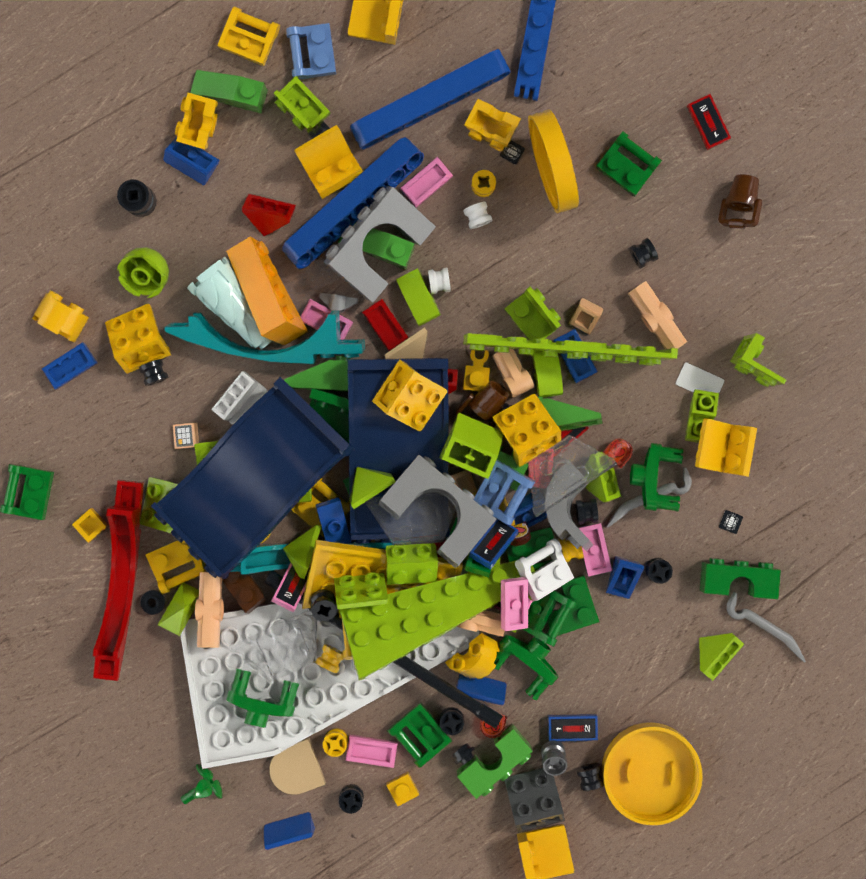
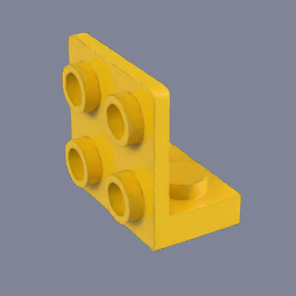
M353 0L348 36L395 45L404 0Z
M337 125L294 150L322 199L351 183L363 172Z
M145 304L105 322L114 359L126 374L139 369L141 365L171 355L168 345L159 334L150 304Z
M399 359L372 402L387 415L418 431H422L446 395L447 390L419 374L407 363Z
M536 394L526 397L493 416V421L513 449L514 461L518 467L561 444V430Z
M704 418L700 430L695 467L749 477L757 428L733 425Z
M564 824L517 834L526 879H548L574 873Z

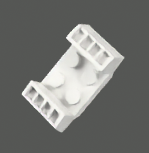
M242 371L211 410L223 420L229 421L233 425L269 390L245 371Z

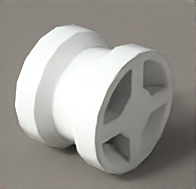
M486 202L474 204L463 210L465 216L469 218L468 225L470 229L484 226L493 221L491 215L487 213L486 209L488 206Z
M447 267L442 268L441 271L428 270L431 295L437 294L438 291L442 290L451 292Z

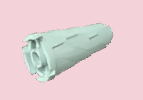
M223 257L222 261L218 260L197 277V283L194 284L192 282L187 287L194 296L196 295L208 309L235 330L251 347L257 348L259 346L262 350L272 342V340L261 336L235 271L226 257Z

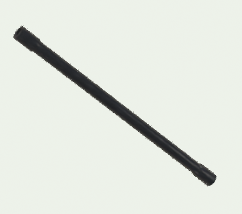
M272 570L265 583L277 590L283 576ZM303 593V595H302V597H301V599H300V601H299V603H300L301 605H302V600H303L304 593ZM336 612L334 618L328 622L343 631L342 619L339 618V613ZM407 656L393 662L466 708L493 728H496L503 717L501 714L487 705L476 701Z

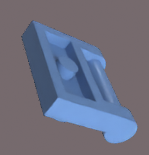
M329 23L304 27L293 26L286 29L287 38H290L294 68L292 70V78L297 76L299 79L336 75ZM301 37H307L311 68H303L299 39Z
M496 460L489 478L484 479L475 495L474 501L480 506L482 504L486 505L494 512L493 516L511 525L515 519L513 516L528 489H532L535 481ZM515 480L520 485L503 512L498 508Z

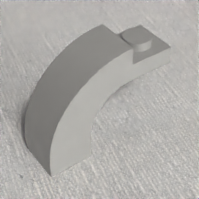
M568 461L557 471L549 484L545 501L546 514L551 527L562 541L570 534L567 539L577 549L582 546L587 551L593 546V543L574 524L571 517V505L577 494L589 482Z

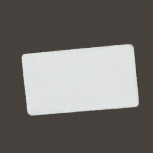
M684 363L676 381V385L691 392H694L696 389L719 393L724 384V379L689 363Z

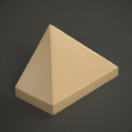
M425 327L384 355L385 358H423L428 335Z

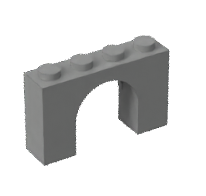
M389 186L382 187L376 192L373 197L375 201L370 207L366 206L357 216L359 220L353 227L350 225L341 235L343 239L337 246L333 245L325 255L327 258L324 261L327 266L372 303L389 283L378 275L364 259L362 247L367 233L377 225L389 223L412 243L420 246L436 227L394 187Z
M418 455L382 497L379 505L398 520L413 501L423 494L438 493L447 497L456 508L457 525L453 533L439 548L437 554L456 569L496 521V518L493 516L494 512L484 504L480 506L474 501L475 497L465 488L461 490L454 484L455 480L449 474L439 472L435 468L436 464L426 456L422 458Z

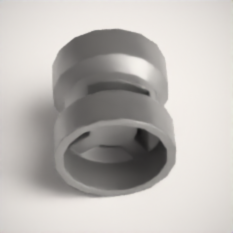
M559 741L546 742L541 748L543 770L552 776L561 775L567 769L565 747Z

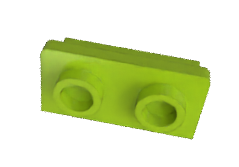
M297 76L280 92L276 90L273 93L277 99L274 102L284 114L288 111L294 117L291 121L300 131L305 129L309 133L318 126L319 122L324 121L331 114Z
M434 543L386 546L387 585L437 581L438 557Z

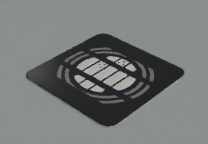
M510 140L508 146L504 147L500 153V156L516 165L525 148Z
M725 510L719 528L737 534L743 516Z

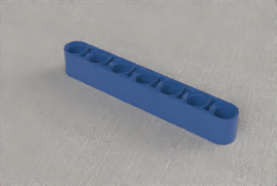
M500 49L494 50L357 120L349 128L360 149H367L502 80L511 71Z
M408 138L399 139L284 243L282 247L283 253L298 269H303L310 265L340 238L350 225L353 226L359 220L357 218L358 214L366 206L370 207L375 201L373 199L374 195L380 188H385L386 186L395 188L422 163L424 154Z

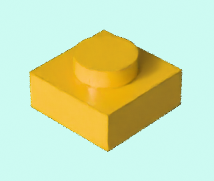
M93 508L86 511L72 524L88 543L109 526Z
M409 772L386 783L397 807L419 796V791Z

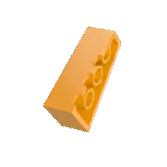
M250 236L227 250L226 252L261 336L281 345H286L307 333L308 330L268 255L269 251L262 241L259 242Z

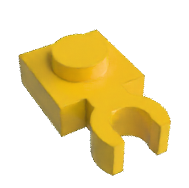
M471 350L470 358L473 366L466 365L463 390L480 392L489 383L490 368L483 367L489 357L488 350H485L482 359H477L475 357V350Z

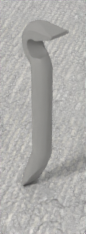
M683 468L684 484L681 488H678L675 483H667L657 488L658 494L666 495L672 492L681 495L687 493L692 484L687 468ZM642 495L624 502L616 510L606 527L609 528L626 515L628 511L643 505Z
M732 593L726 608L730 617L737 620L746 618L783 641L801 661L806 662L796 641L790 634L749 609L735 612L737 593Z

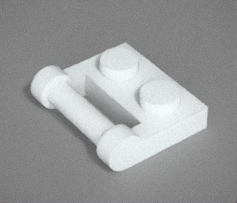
M557 539L548 541L545 547L526 558L521 557L515 561L520 577L528 579V593L532 601L540 600L574 578L561 552V544ZM549 555L551 556L553 561L531 573L532 565Z

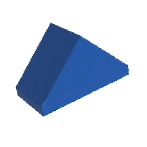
M615 556L606 593L630 599L644 570V565Z

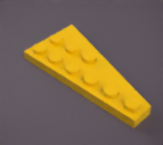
M316 540L302 600V609L311 608V597L318 590H329L336 598L334 578H340L345 575L360 576L371 572L384 573L387 594L428 583L387 585L386 550ZM438 557L437 581L461 575L463 563L461 562L455 569L445 559Z

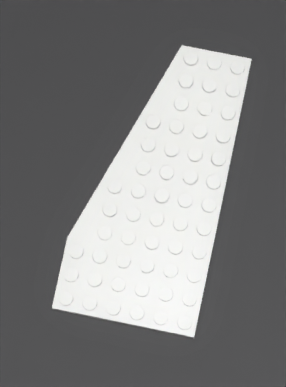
M462 569L461 575L468 573V571ZM298 603L294 612L277 604L257 607L250 614L245 613L244 610L224 613L223 620L220 621L219 648L197 647L198 621H196V618L190 619L181 633L202 769L275 756L416 678L393 662L360 681L358 680L353 660L340 661L338 673L319 666L315 662L318 657H321L324 644L330 645L341 652L345 650L343 631L328 621L315 619L312 611L308 608L302 609L300 603ZM456 627L430 643L413 650L406 656L427 670H430L448 660L457 652L461 653L468 649L469 643L479 635V630L475 632ZM236 668L252 672L245 693L247 697L273 704L279 702L284 680L290 681L291 684L292 682L298 683L299 686L293 704L295 706L293 716L269 715L266 728L244 723L247 710L226 700L228 690H231Z

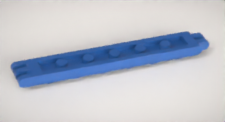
M531 0L513 97L518 98L520 88L525 89L523 99H528L529 91L534 90L532 98L534 101H538L556 0Z

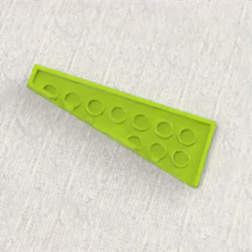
M472 333L464 334L463 345H470V350L484 351L485 347H494V352L509 353V349H518V354L533 355L534 351L543 352L545 357H558V353L567 354L568 359H582L591 356V361L606 362V360L612 361V358H615V363L623 364L637 363V360H639V365L645 366L661 365V361L677 359L678 348L656 351V348L652 346L632 348L631 345L625 344L607 346V343L569 340L556 341L554 343L552 340L542 338L527 340L524 337L502 338V336Z
M515 561L492 567L489 577L470 572L388 594V604L339 609L358 680L365 679V677L387 667L388 664L397 659L405 657L413 650L455 629L456 626L463 622L471 620L481 612L496 606L501 602V580L520 577ZM533 565L530 569L531 573L535 571Z

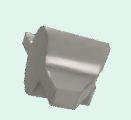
M320 293L319 296L331 311H339V314L358 303V298L337 294Z

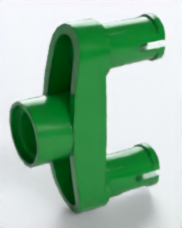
M651 443L644 465L634 463L631 465L629 483L630 485L642 487V500L645 510L656 511L657 509L679 511L680 504L678 502H680V496L658 494L657 481L660 461L682 464L683 456L681 454L684 453L683 448L662 447V444Z
M507 634L500 640L499 652H497L494 662L496 667L494 669L499 670L510 655L518 657L538 674L530 686L525 689L529 696L533 695L532 698L538 700L544 690L549 685H553L559 678L554 668L545 659L551 651L550 647L535 636L528 644Z
M236 668L231 690H228L226 700L247 710L244 723L266 728L269 715L293 716L295 710L293 704L299 686L298 683L292 682L291 684L290 681L284 680L279 702L273 704L247 697L245 693L252 672Z

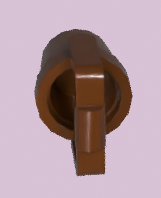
M746 174L734 177L729 195L722 199L718 217L719 223L729 228L738 229L758 225L762 208V199H758V178ZM727 209L746 213L753 212L752 220L726 219Z
M490 381L477 394L473 395L470 393L458 407L456 415L458 412L466 415L462 411L469 403L471 409L478 416L490 421L489 426L495 427L496 424L493 421V416L499 413L508 399L509 393L499 383Z

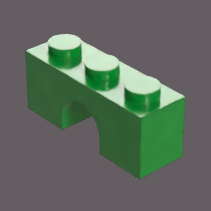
M709 558V562L702 561L700 591L706 594L729 595L732 581L738 577H745L749 585L748 595L754 598L778 599L781 570L773 567V563L758 562V566L749 565V561L734 560V564L724 563V559Z

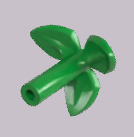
M197 764L196 769L203 779L194 788L181 796L182 803L188 804L195 798L208 797L212 794V790L218 799H222L223 793L219 780L213 781L212 771L208 768L202 769V765Z

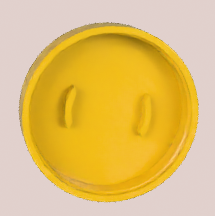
M547 109L529 115L528 128L534 157L544 189L554 211L561 213L577 208L579 205V195L574 168L564 135L554 113Z
M651 722L628 727L611 741L602 760L601 775L605 791L611 803L622 815L634 822L644 825L670 823L683 816L693 806L699 796L702 786V766L698 754L680 732L667 725Z

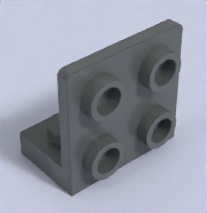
M543 768L509 776L505 779L518 833L565 821L554 776L545 773Z

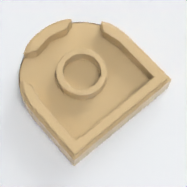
M309 737L275 755L271 761V780L284 793L301 794L326 784Z

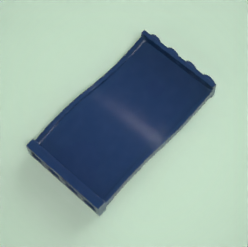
M448 358L400 359L419 374L447 390L446 395L422 431H418L387 415L372 402L399 359H347L349 445L354 449L349 454V500L357 467L391 473L395 481H397L416 457L420 455L422 458L425 456L430 458L436 464L435 468L439 472L448 474V462L439 459L449 435ZM393 484L355 509L350 504L351 540H356L358 544L370 543V539H380L382 543H393L395 539L405 538V542H418L419 538H429V541H443L444 537L450 536L448 498L438 493H427L419 496L398 520L379 505L380 500Z
M281 377L273 383L274 386L233 424L204 459L158 503L154 502L151 505L156 511L154 516L163 525L168 523L173 529L171 534L179 542L185 541L190 546L188 552L197 560L201 558L207 564L204 568L214 578L218 576L226 579L229 576L228 574L275 529L299 500L333 466L354 450Z

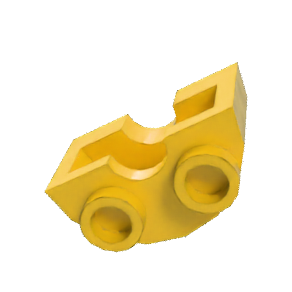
M187 93V97H184L181 102V111L184 112L183 121H178L175 128L176 141L206 149L208 147V138L213 137L218 118V114H215V108L218 106V102Z
M477 99L464 125L470 131L468 133L469 137L478 142H481L483 139L489 142L492 148L502 152L504 147L508 146L521 118L508 112H502L493 105Z
M50 290L49 293L45 294L32 319L38 321V324L55 334H60L68 340L75 342L89 317L83 314V308L72 302L69 306L62 302L63 297Z
M481 633L469 643V650L466 654L461 655L457 652L445 663L451 670L467 678L482 679L488 676L496 667L494 662L497 652H499L498 643Z

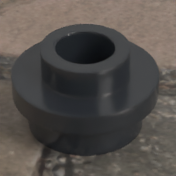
M157 590L147 591L143 594L140 601L143 611L150 615L160 613L166 603L164 595ZM150 598L156 600L155 607L149 605Z
M468 743L463 745L452 755L455 759L454 763L457 765L461 762L464 766L474 757L472 752L475 748L473 746L470 747Z

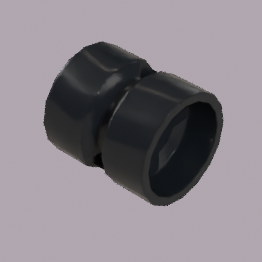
M127 180L120 185L117 191L119 204L136 217L148 216L156 207L157 199L155 193L139 180Z

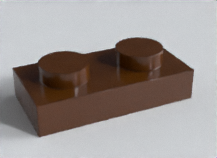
M240 571L230 572L226 579L222 578L223 583L247 614H250L268 599L250 574H241Z

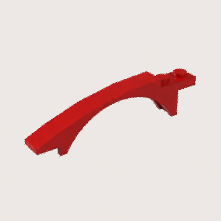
M117 480L115 505L107 508L106 516L110 526L112 547L111 573L104 617L93 649V656L95 657L93 678L118 681L120 676L138 564L141 529L139 527L144 482Z

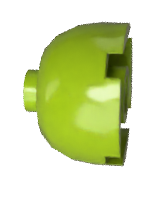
M148 247L135 248L129 251L117 267L120 273L118 278L122 286L128 292L138 297L141 294L149 295L147 298L159 295L169 277V268L165 258L156 250Z

